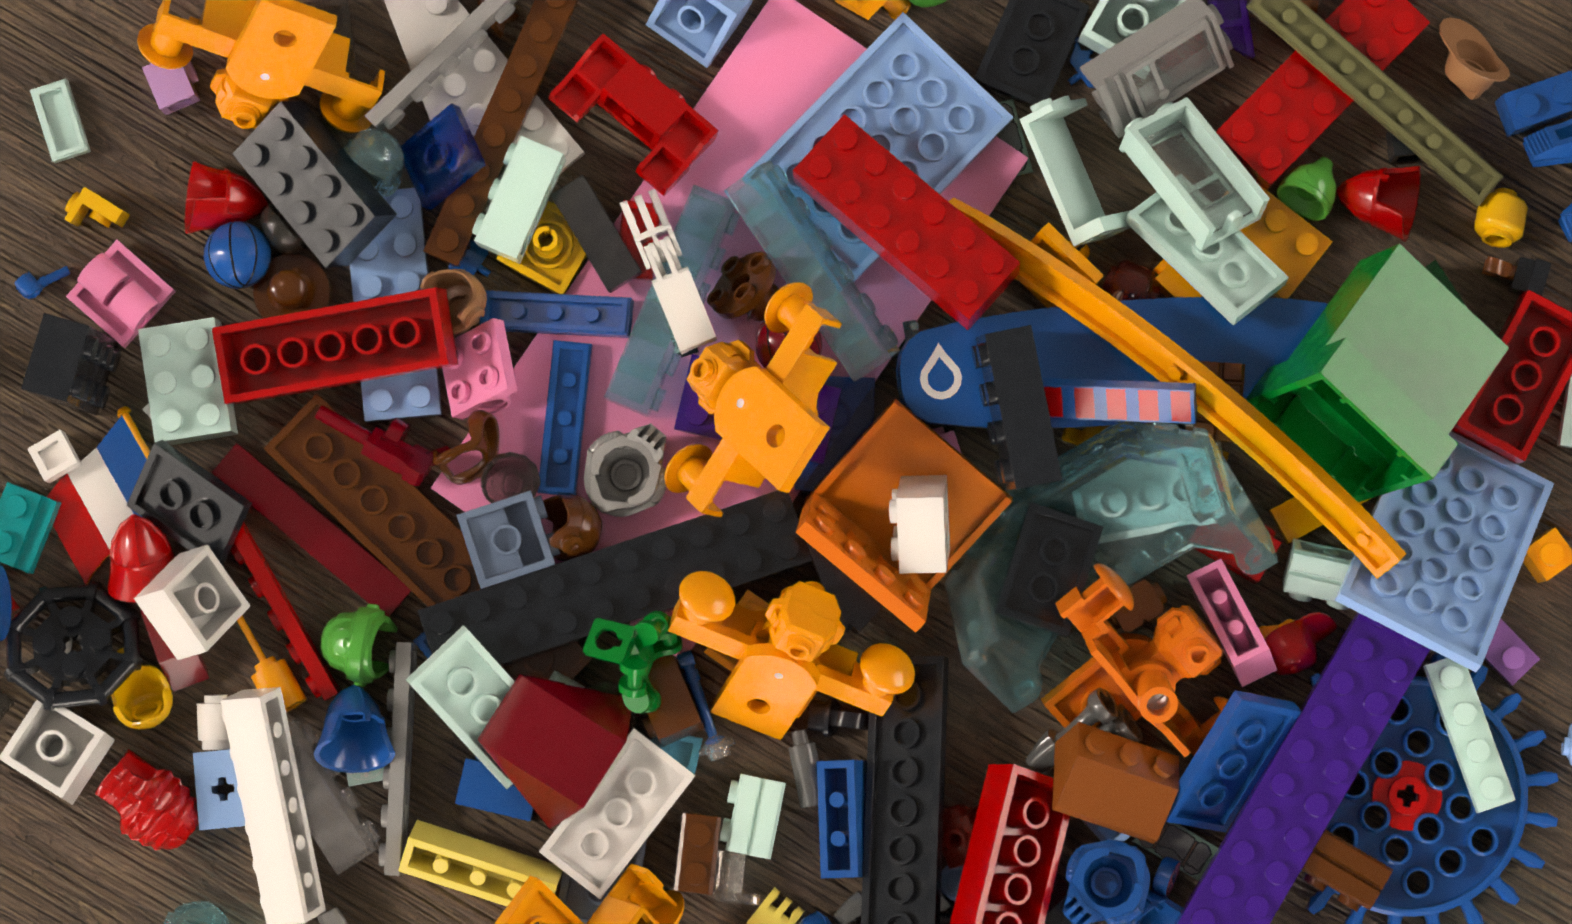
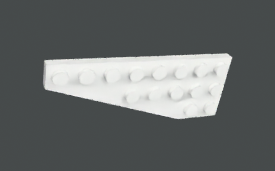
M384 0L411 71L470 15L458 0ZM488 36L474 50L467 48L458 57L460 60L459 65L449 75L444 77L440 74L430 84L433 87L431 92L422 100L446 164L455 176H457L508 61ZM536 95L515 144L518 143L520 136H524L563 153L566 162L561 171L562 173L585 153ZM505 165L499 179H502L504 172L507 168V165ZM492 200L489 201L485 213H487Z

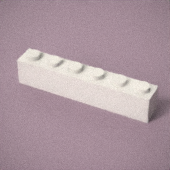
M281 687L241 690L221 700L222 718L226 724L230 744V757L234 763L238 783L237 791L242 802L245 830L249 837L253 856V869L257 876L261 895L260 904L264 910L266 924L307 923L325 912L326 908Z

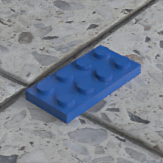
M1235 690L1181 776L1179 791L1166 822L1226 833L1302 711L1295 702Z

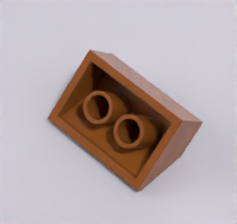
M1078 722L1055 742L1052 810L1152 844L1158 840L1179 791V756Z

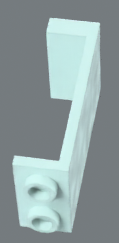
M1067 95L1054 101L1048 98L1030 107L1032 113L1021 118L1020 122L1073 246L1108 239L1131 228L1125 222V219L1132 210L1105 216L1063 118L1088 104L1085 98L1070 100Z

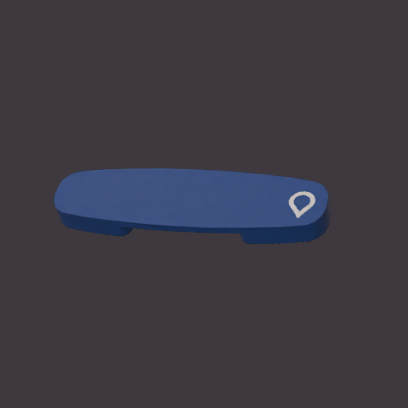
M1204 297L1120 301L1198 361L1245 364L1244 399L1247 398L1268 368L1288 360L1328 305L1325 302L1268 298L1233 326ZM1059 307L979 318L969 330L965 329L959 322L920 331L905 342L898 354L896 367L898 393L901 403L925 424L965 428H987V422H992L990 407H983L979 392V384L984 383L982 368H975L971 346L977 344L976 337L987 333L1031 325L1042 378L1160 381ZM1050 418L1052 428L1153 423Z

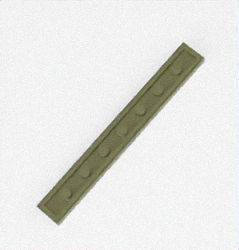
M1251 0L1246 5L1249 11L1475 206H1480L1503 178L1501 173L1301 0Z

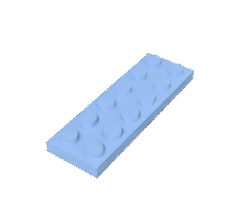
M419 187L378 191L397 215L350 264L353 302L422 290L420 288L421 282L429 272L427 254L423 252L426 241L421 189ZM438 369L361 382L364 421L366 423L394 420L396 417L408 419L442 415Z

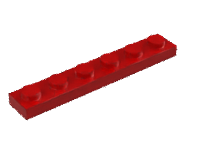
M243 522L231 552L239 565L246 563L253 575L248 578V581L257 597L265 596L272 608L267 611L268 617L278 632L284 629L291 642L286 645V648L297 665L303 662L310 676L305 678V681L316 698L322 695L324 701H331L341 689L248 527Z

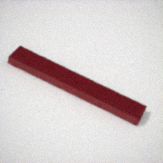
M238 443L232 447L212 471L226 485L251 501V506L366 602L379 605V608L385 611L386 616L391 617L412 592L388 568Z

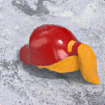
M1313 612L1296 621L1287 619L1278 625L1260 626L1259 630L1270 649L1277 671L1273 673L1292 675L1311 668L1317 660L1316 644L1336 630L1337 625L1335 621L1325 613Z

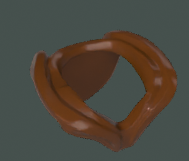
M478 410L470 413L467 420V428L471 437L470 441L457 445L441 454L437 450L433 452V463L439 466L446 478L454 484L463 485L482 477L490 470L496 460L499 449V427L495 416L487 411ZM470 451L481 452L482 459L477 465L457 475H454L447 463L462 453Z

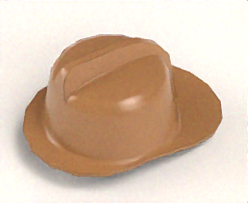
M1451 17L1443 19L1439 25V33L1449 49L1445 64V74L1469 99L1476 100L1495 81L1502 82L1508 79L1510 76L1509 69L1498 58L1488 41L1476 28L1461 19Z

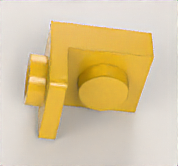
M86 187L80 193L78 191L75 192L65 207V211L68 212L65 220L76 227H79L90 208L92 211L89 217L107 228L110 227L112 222L123 228L130 216L127 212Z

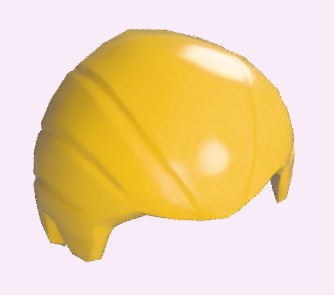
M124 648L117 650V652L124 653ZM142 665L140 670H135L111 695L113 711L117 718L125 726L138 730H146L158 726L168 717L173 704L171 686L165 675L158 668L151 665Z

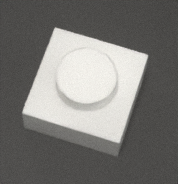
M58 430L28 448L43 480L49 484L82 465L66 433L62 430Z

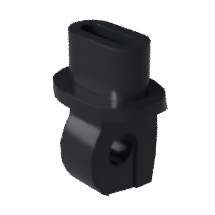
M829 697L827 701H811L808 730L823 732L824 737H832L838 731L839 726L868 730V714L841 711L839 702L836 698Z

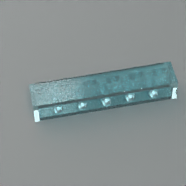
M767 161L729 186L724 192L786 283L802 282L807 284L812 289V303L817 307L826 309L842 323L840 329L822 324L819 331L852 380L856 382L900 352L896 345L898 344V339L892 329L886 324L882 325L875 315L876 307L871 298L864 292L860 293L853 282L855 278L850 267L841 260L839 262L831 250L833 245L828 235L822 229L817 230L809 218L811 212L807 204L800 197H795L787 186L789 179L780 166L773 165L771 161Z
M693 185L674 230V235L682 252V256L678 257L681 267L688 266L704 305L711 285L705 282L711 269L718 271L726 252L725 249L721 248V244L726 234L731 236L734 234L741 214L735 212L737 209L735 201ZM668 262L662 263L666 274L672 273ZM651 284L604 395L607 401L647 418L651 410L659 411L666 395V390L661 389L666 375L674 376L681 359V355L676 353L678 345L653 284Z

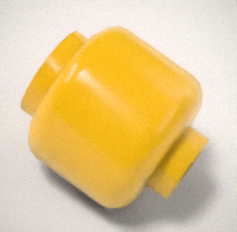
M1498 188L1494 192L1489 193L1480 206H1478L1474 230L1482 237L1481 240L1489 246L1498 248L1509 247L1523 236L1528 206L1523 199L1517 196L1514 190Z

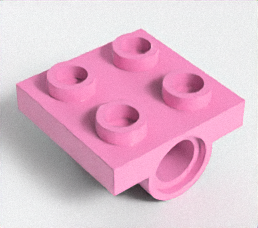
M116 240L105 253L97 255L86 265L77 279L78 283L66 297L122 347L126 348L138 335V329H143L176 291L120 241Z
M492 318L455 338L459 365L442 368L452 418L463 420L469 417L470 413L478 410H484L489 413L502 411L511 405L510 395L518 391L504 321Z

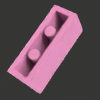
M1222 559L1186 575L1193 594L1214 635L1219 640L1224 654L1241 686L1244 687L1277 671L1270 649Z

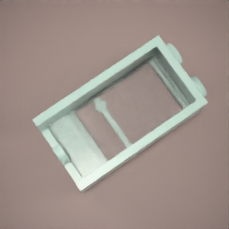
M1188 97L1176 103H1165L1155 114L1145 119L1138 117L1126 126L1124 130L1125 135L1119 150L1122 153L1126 152L1196 240L1195 245L1200 251L1261 219L1270 198Z

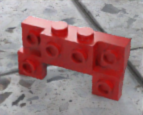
M604 33L586 50L573 69L551 91L549 100L577 123L598 104L647 145L652 151L637 166L635 172L663 196L683 178L693 162L715 141L719 132L717 128L690 107L677 90L669 89L657 79L656 74L651 68L644 64H639Z

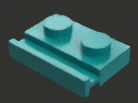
M7 482L0 498V562L28 574H33L62 503L14 483Z

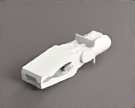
M652 189L648 193L661 226L654 227L641 194L635 196L634 199L647 231L640 234L636 219L631 212L627 200L620 202V206L646 269L652 267L656 279L652 280V284L682 355L692 349L716 341L717 337L688 266L681 267L678 259L679 256H682L681 249L656 189ZM669 234L664 239L658 241V237ZM653 240V242L648 243L647 246H644V249H643V246H642L643 243H646V242H648V241ZM668 262L672 273L666 274L662 263Z

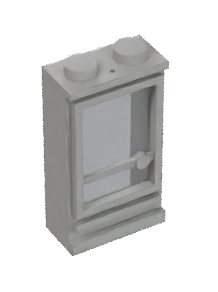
M1186 0L1080 67L1081 72L1096 88L1092 92V96L1103 109L1099 112L1100 117L1118 138L1125 135L1124 130L1126 126L1134 119L1149 117L1165 103L1178 99L1226 69V66L1229 69L1234 67L1229 53L1233 49V45L1227 34L1220 28L1219 25L1223 24L1224 21L1218 9L1212 3L1207 6L1202 0Z

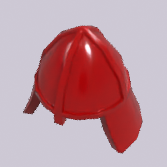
M192 162L185 203V233L189 234L202 230L216 229L221 225L234 221L245 222L256 217L267 208L268 202L262 191L244 176L231 172L230 169L222 171Z
M1420 166L1404 168L1382 167L1381 169L1366 170L1345 180L1336 188V194L1341 204L1359 220L1406 242L1411 233L1420 192L1421 168Z
M136 514L130 515L119 525L111 540L110 574L107 589L108 594L116 600L136 602L134 598L176 557L166 535L150 520Z

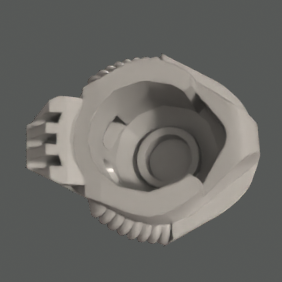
M650 423L635 428L629 433L623 434L620 431H612L597 438L587 450L584 471V486L591 504L601 513L615 517L630 516L658 504L666 491L664 481L666 469L663 467L666 435Z

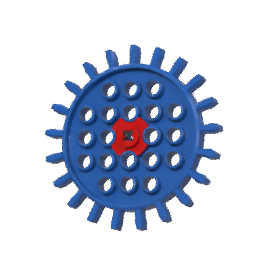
M1434 651L1430 658V663L1447 657ZM1483 665L1477 672H1470L1476 691L1485 681L1488 668ZM1314 673L1309 677L1312 687L1318 680L1319 673ZM1414 676L1401 699L1406 707L1404 717L1398 721L1389 719L1358 772L1363 783L1361 791L1356 795L1346 793L1328 823L1326 830L1331 833L1340 826L1346 827L1352 836L1351 845L1393 869L1391 876L1370 909L1374 912L1387 914V924H1402L1403 916H1424L1426 924H1440L1439 913L1457 906L1462 910L1467 924H1484L1482 915L1476 909L1472 899L1490 886L1501 900L1511 905H1516L1520 900L1514 888L1506 884L1499 876L1511 858L1520 861L1526 867L1543 868L1544 860L1536 853L1521 848L1518 844L1521 840L1525 824H1532L1540 828L1557 826L1558 818L1548 813L1530 812L1527 809L1528 788L1531 786H1548L1558 782L1557 773L1540 771L1529 775L1525 773L1519 752L1526 748L1537 746L1546 738L1543 730L1529 731L1515 740L1512 739L1501 721L1507 714L1514 711L1521 702L1522 698L1518 693L1504 697L1493 710H1490L1480 701L1515 796V801L1476 813L1448 733L1440 725L1441 714L1428 678ZM1414 731L1422 732L1427 739L1425 750L1418 754L1412 752L1407 744L1409 735ZM1381 752L1390 753L1395 760L1394 769L1388 774L1380 773L1375 767V759ZM1437 763L1444 765L1448 770V780L1441 786L1434 785L1429 779L1430 768ZM1408 785V791L1414 794V800L1407 801L1405 806H1403V799L1397 797L1398 790H1405ZM1458 796L1466 798L1470 804L1468 815L1462 819L1456 818L1450 809L1451 802ZM1373 805L1381 808L1384 814L1382 824L1376 828L1369 827L1364 821L1366 809ZM1426 817L1435 820L1438 827L1436 835L1429 840L1423 839L1418 832L1419 822ZM1479 829H1485L1491 836L1490 847L1482 852L1476 850L1472 844V836ZM1393 838L1400 839L1405 845V854L1397 861L1389 859L1385 852L1386 844ZM1452 850L1458 855L1459 865L1453 872L1447 873L1441 868L1439 860L1443 852ZM1420 871L1425 875L1427 884L1422 892L1414 894L1407 886V879L1412 872ZM1326 886L1323 892L1318 890L1310 897L1305 909L1311 914H1316L1325 907L1327 901L1334 893L1340 895V893ZM1360 906L1357 912L1351 909L1345 924H1362L1363 917L1368 909Z

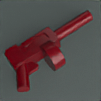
M321 405L315 415V419L364 445L361 451L362 455L397 474L400 473L402 475L401 479L413 486H420L430 472L431 467L435 466L433 463V452L437 450L441 454L450 449L448 446H443L429 451L418 444L412 447L403 442L410 429V424L397 417L392 421L386 432L378 427L371 432L324 405Z

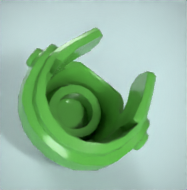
M369 603L366 607H359L357 611L339 613L336 617L329 620L323 629L321 636L322 655L331 667L344 672L346 678L353 681L355 686L365 687L366 684L373 683L375 679H379L389 671L388 663L372 661L371 659L372 646L378 630L397 632L398 628L377 604Z

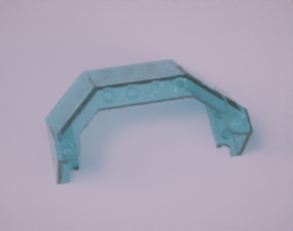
M1118 421L1058 457L1062 480L1020 489H1004L1013 497L1012 502L966 551L968 556L959 571L952 570L945 585L962 664L1012 713L1035 702L1039 697L1043 687L1040 666L1058 636L994 613L998 595L1029 502L1103 526L1084 590L1100 578L1093 566L1095 564H1104L1112 568L1129 586L1195 547L1234 554L1238 567L1248 575L1258 574L1278 563L1268 530L1207 429L1194 427L1193 431L1180 429L1176 424L1154 422L1150 425L1140 422Z

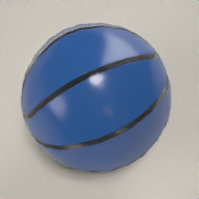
M234 221L219 226L211 233L204 247V261L209 274L217 283L231 289H243L257 284L264 278L271 263V248L269 241L259 228L246 222Z

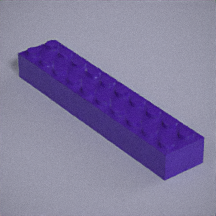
M1358 612L1356 613L1300 708L1301 714L1258 780L1174 924L1271 923L1429 653V648Z

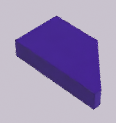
M1206 0L1207 6L1212 3L1221 14L1224 23L1219 26L1229 37L1233 49L1245 58L1253 59L1255 53L1249 13L1246 8L1247 0Z

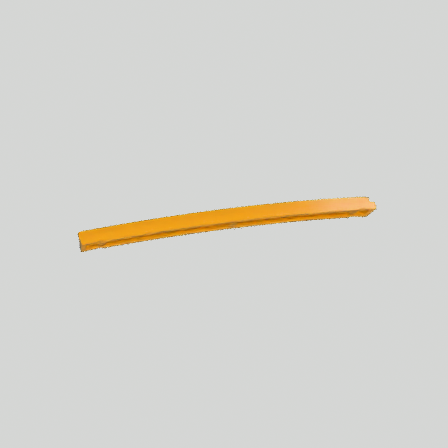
M954 197L948 201L1020 261L1019 275L1015 278L1016 280L1091 329L1160 382L1196 383L1197 411L1284 486L1351 550L1377 579L1401 561L1407 554L1389 533L1303 449L1239 393L1169 337L1099 286L1010 228Z

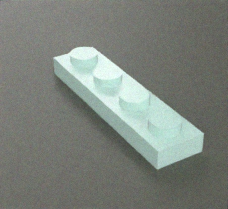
M1448 658L1423 666L1476 813L1515 801V796L1468 668Z

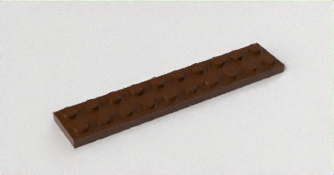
M317 393L263 448L428 607L481 589L462 531L415 486L402 480L400 473L397 474L362 455L361 451L364 445L315 419V415L321 405L336 412ZM578 642L502 668L514 681L519 674L549 680L554 670L574 680L594 658L585 655L583 647Z

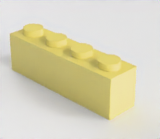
M420 820L416 821L408 837L398 870L399 872L503 906L509 905L530 875L539 878L556 894L563 872L555 864Z

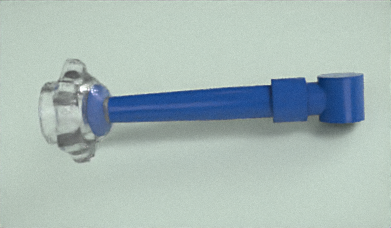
M688 650L677 654L680 667L684 669L683 675L686 684L690 686L708 735V739H706L703 747L699 750V756L707 755L711 762L731 755L729 747L735 745L736 742L732 738L729 739L717 734L700 683L701 677L698 668H695L696 662L692 651Z

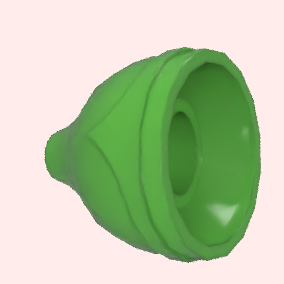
M1320 157L1315 162L1293 168L1283 178L1277 189L1280 201L1302 218L1314 221L1325 219L1331 212L1336 199V183L1332 172L1333 162L1326 157Z

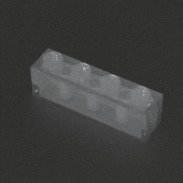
M293 719L288 722L310 833L336 874L340 875L377 852L380 847L377 841L381 839V835L370 819L364 822L356 808L361 805L350 787L343 789L335 777L340 772L324 768L316 762L313 753L316 749L315 743L319 741V738L308 722L301 724L299 719Z

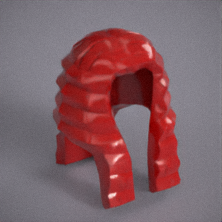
M130 749L123 754L118 764L111 769L94 791L95 795L112 805L120 814L122 834L128 835L131 840L139 841L142 846H152L155 851L159 849L171 850L183 845L198 826L197 799L190 796L189 787L182 785L180 778L174 777L171 770H157Z

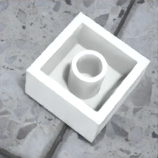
M947 475L901 476L898 489H892V500L889 501L890 523H897V526H894L893 537H891L892 561H899V574L946 573L950 553Z
M208 545L179 553L134 598L177 660L207 652L250 607L248 601Z
M36 700L0 754V760L73 805L115 739L65 707L48 711L44 710V705Z

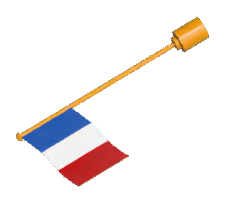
M127 406L119 408L117 412L118 421L99 445L81 461L82 465L61 478L47 496V498L62 503L53 527L85 585L89 583L93 574L104 560L110 556L111 540L119 525L132 514L140 516L126 505L150 450L129 414L132 410ZM242 615L237 622L260 663L254 666L256 673L251 676V679L257 689L281 687L287 713L304 703L307 697L285 659L277 661L275 656L266 658Z

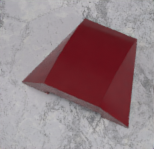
M519 674L477 740L541 817L546 826L551 829L585 807L627 741L632 711L625 706L622 694L615 695L601 692L598 689H585L566 685L563 682Z

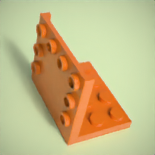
M895 398L805 498L796 533L916 633L926 622L931 589L946 573L899 574V561H892L891 537H893L894 526H897V523H890L889 501L892 500V489H898L900 477L947 475L950 553L947 572L1008 507L1013 497Z

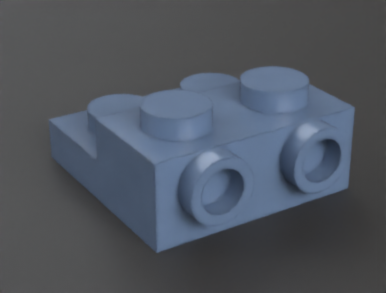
M531 490L456 515L481 589L556 564L553 556L559 555L560 551L550 545L549 538L554 533L546 534L541 519L548 517L541 495L533 497Z

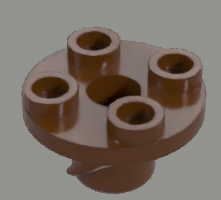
M761 251L747 254L742 258L738 256L730 257L722 265V275L708 295L707 303L724 319H733L747 314V321L751 319L757 322L764 321L767 303L773 294L779 290V287L773 283L776 276L775 262Z
M284 254L271 260L268 272L264 278L254 285L253 296L259 313L263 318L328 307L331 302V289L326 273L315 261L299 254Z

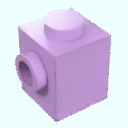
M191 61L179 69H164L151 62L149 65L142 67L157 105L165 115L201 101L194 86V83L198 82L199 78Z

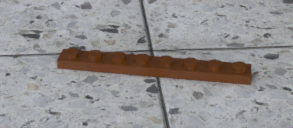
M578 0L534 1L425 245L424 253L460 268L474 237L472 230L476 219L481 212L484 213L490 201L488 199L490 188L494 180L500 178L505 167L503 161L510 144L515 143Z

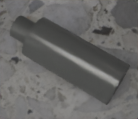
M806 729L791 732L794 747H789L788 751L800 808L818 805L817 761H819L816 744L815 742L809 743Z

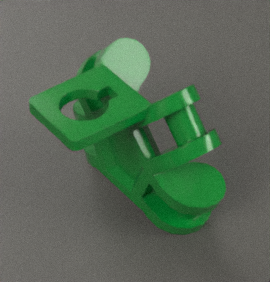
M662 611L649 613L635 626L596 618L583 648V652L587 656L619 664L620 671L624 673V676L619 680L618 689L622 694L625 706L634 713H652L659 709L661 696L649 681V673L653 662L660 657L678 653L683 646L681 636L668 632L671 617ZM613 631L622 643L620 647L613 646L611 649L601 650L597 647V638L602 632Z

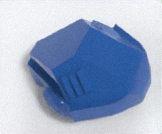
M1105 840L1081 845L1073 852L1066 867V879L1069 885L1062 911L1072 924H1090L1099 921H1105L1107 924H1125L1133 921L1143 912L1150 886V873L1146 864V856L1136 846H1130L1118 840Z

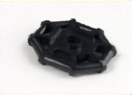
M92 581L86 585L47 588L44 585L38 588L39 593L11 620L9 632L6 636L7 669L4 675L7 681L15 682L44 705V710L54 711L55 708L92 704H99L102 707L108 704L107 699L135 670H140L143 664V659L140 657L138 622L141 620V616L138 611L130 609L119 600L114 599L102 588L101 583L97 581ZM86 600L83 608L67 606L62 610H58L55 604L57 602ZM98 603L117 619L106 623L93 613L96 604ZM47 607L50 616L36 630L26 628ZM123 631L124 653L114 652L112 636ZM21 640L31 642L33 645L34 658L25 663L22 662ZM80 641L79 644L82 649L80 652L77 653L74 650L68 654L64 652L67 642ZM111 664L116 665L117 667L99 685L96 679ZM38 671L53 682L52 686L48 689L32 677L31 674ZM80 682L81 685L88 684L90 689L62 692L63 687L71 686L70 683Z

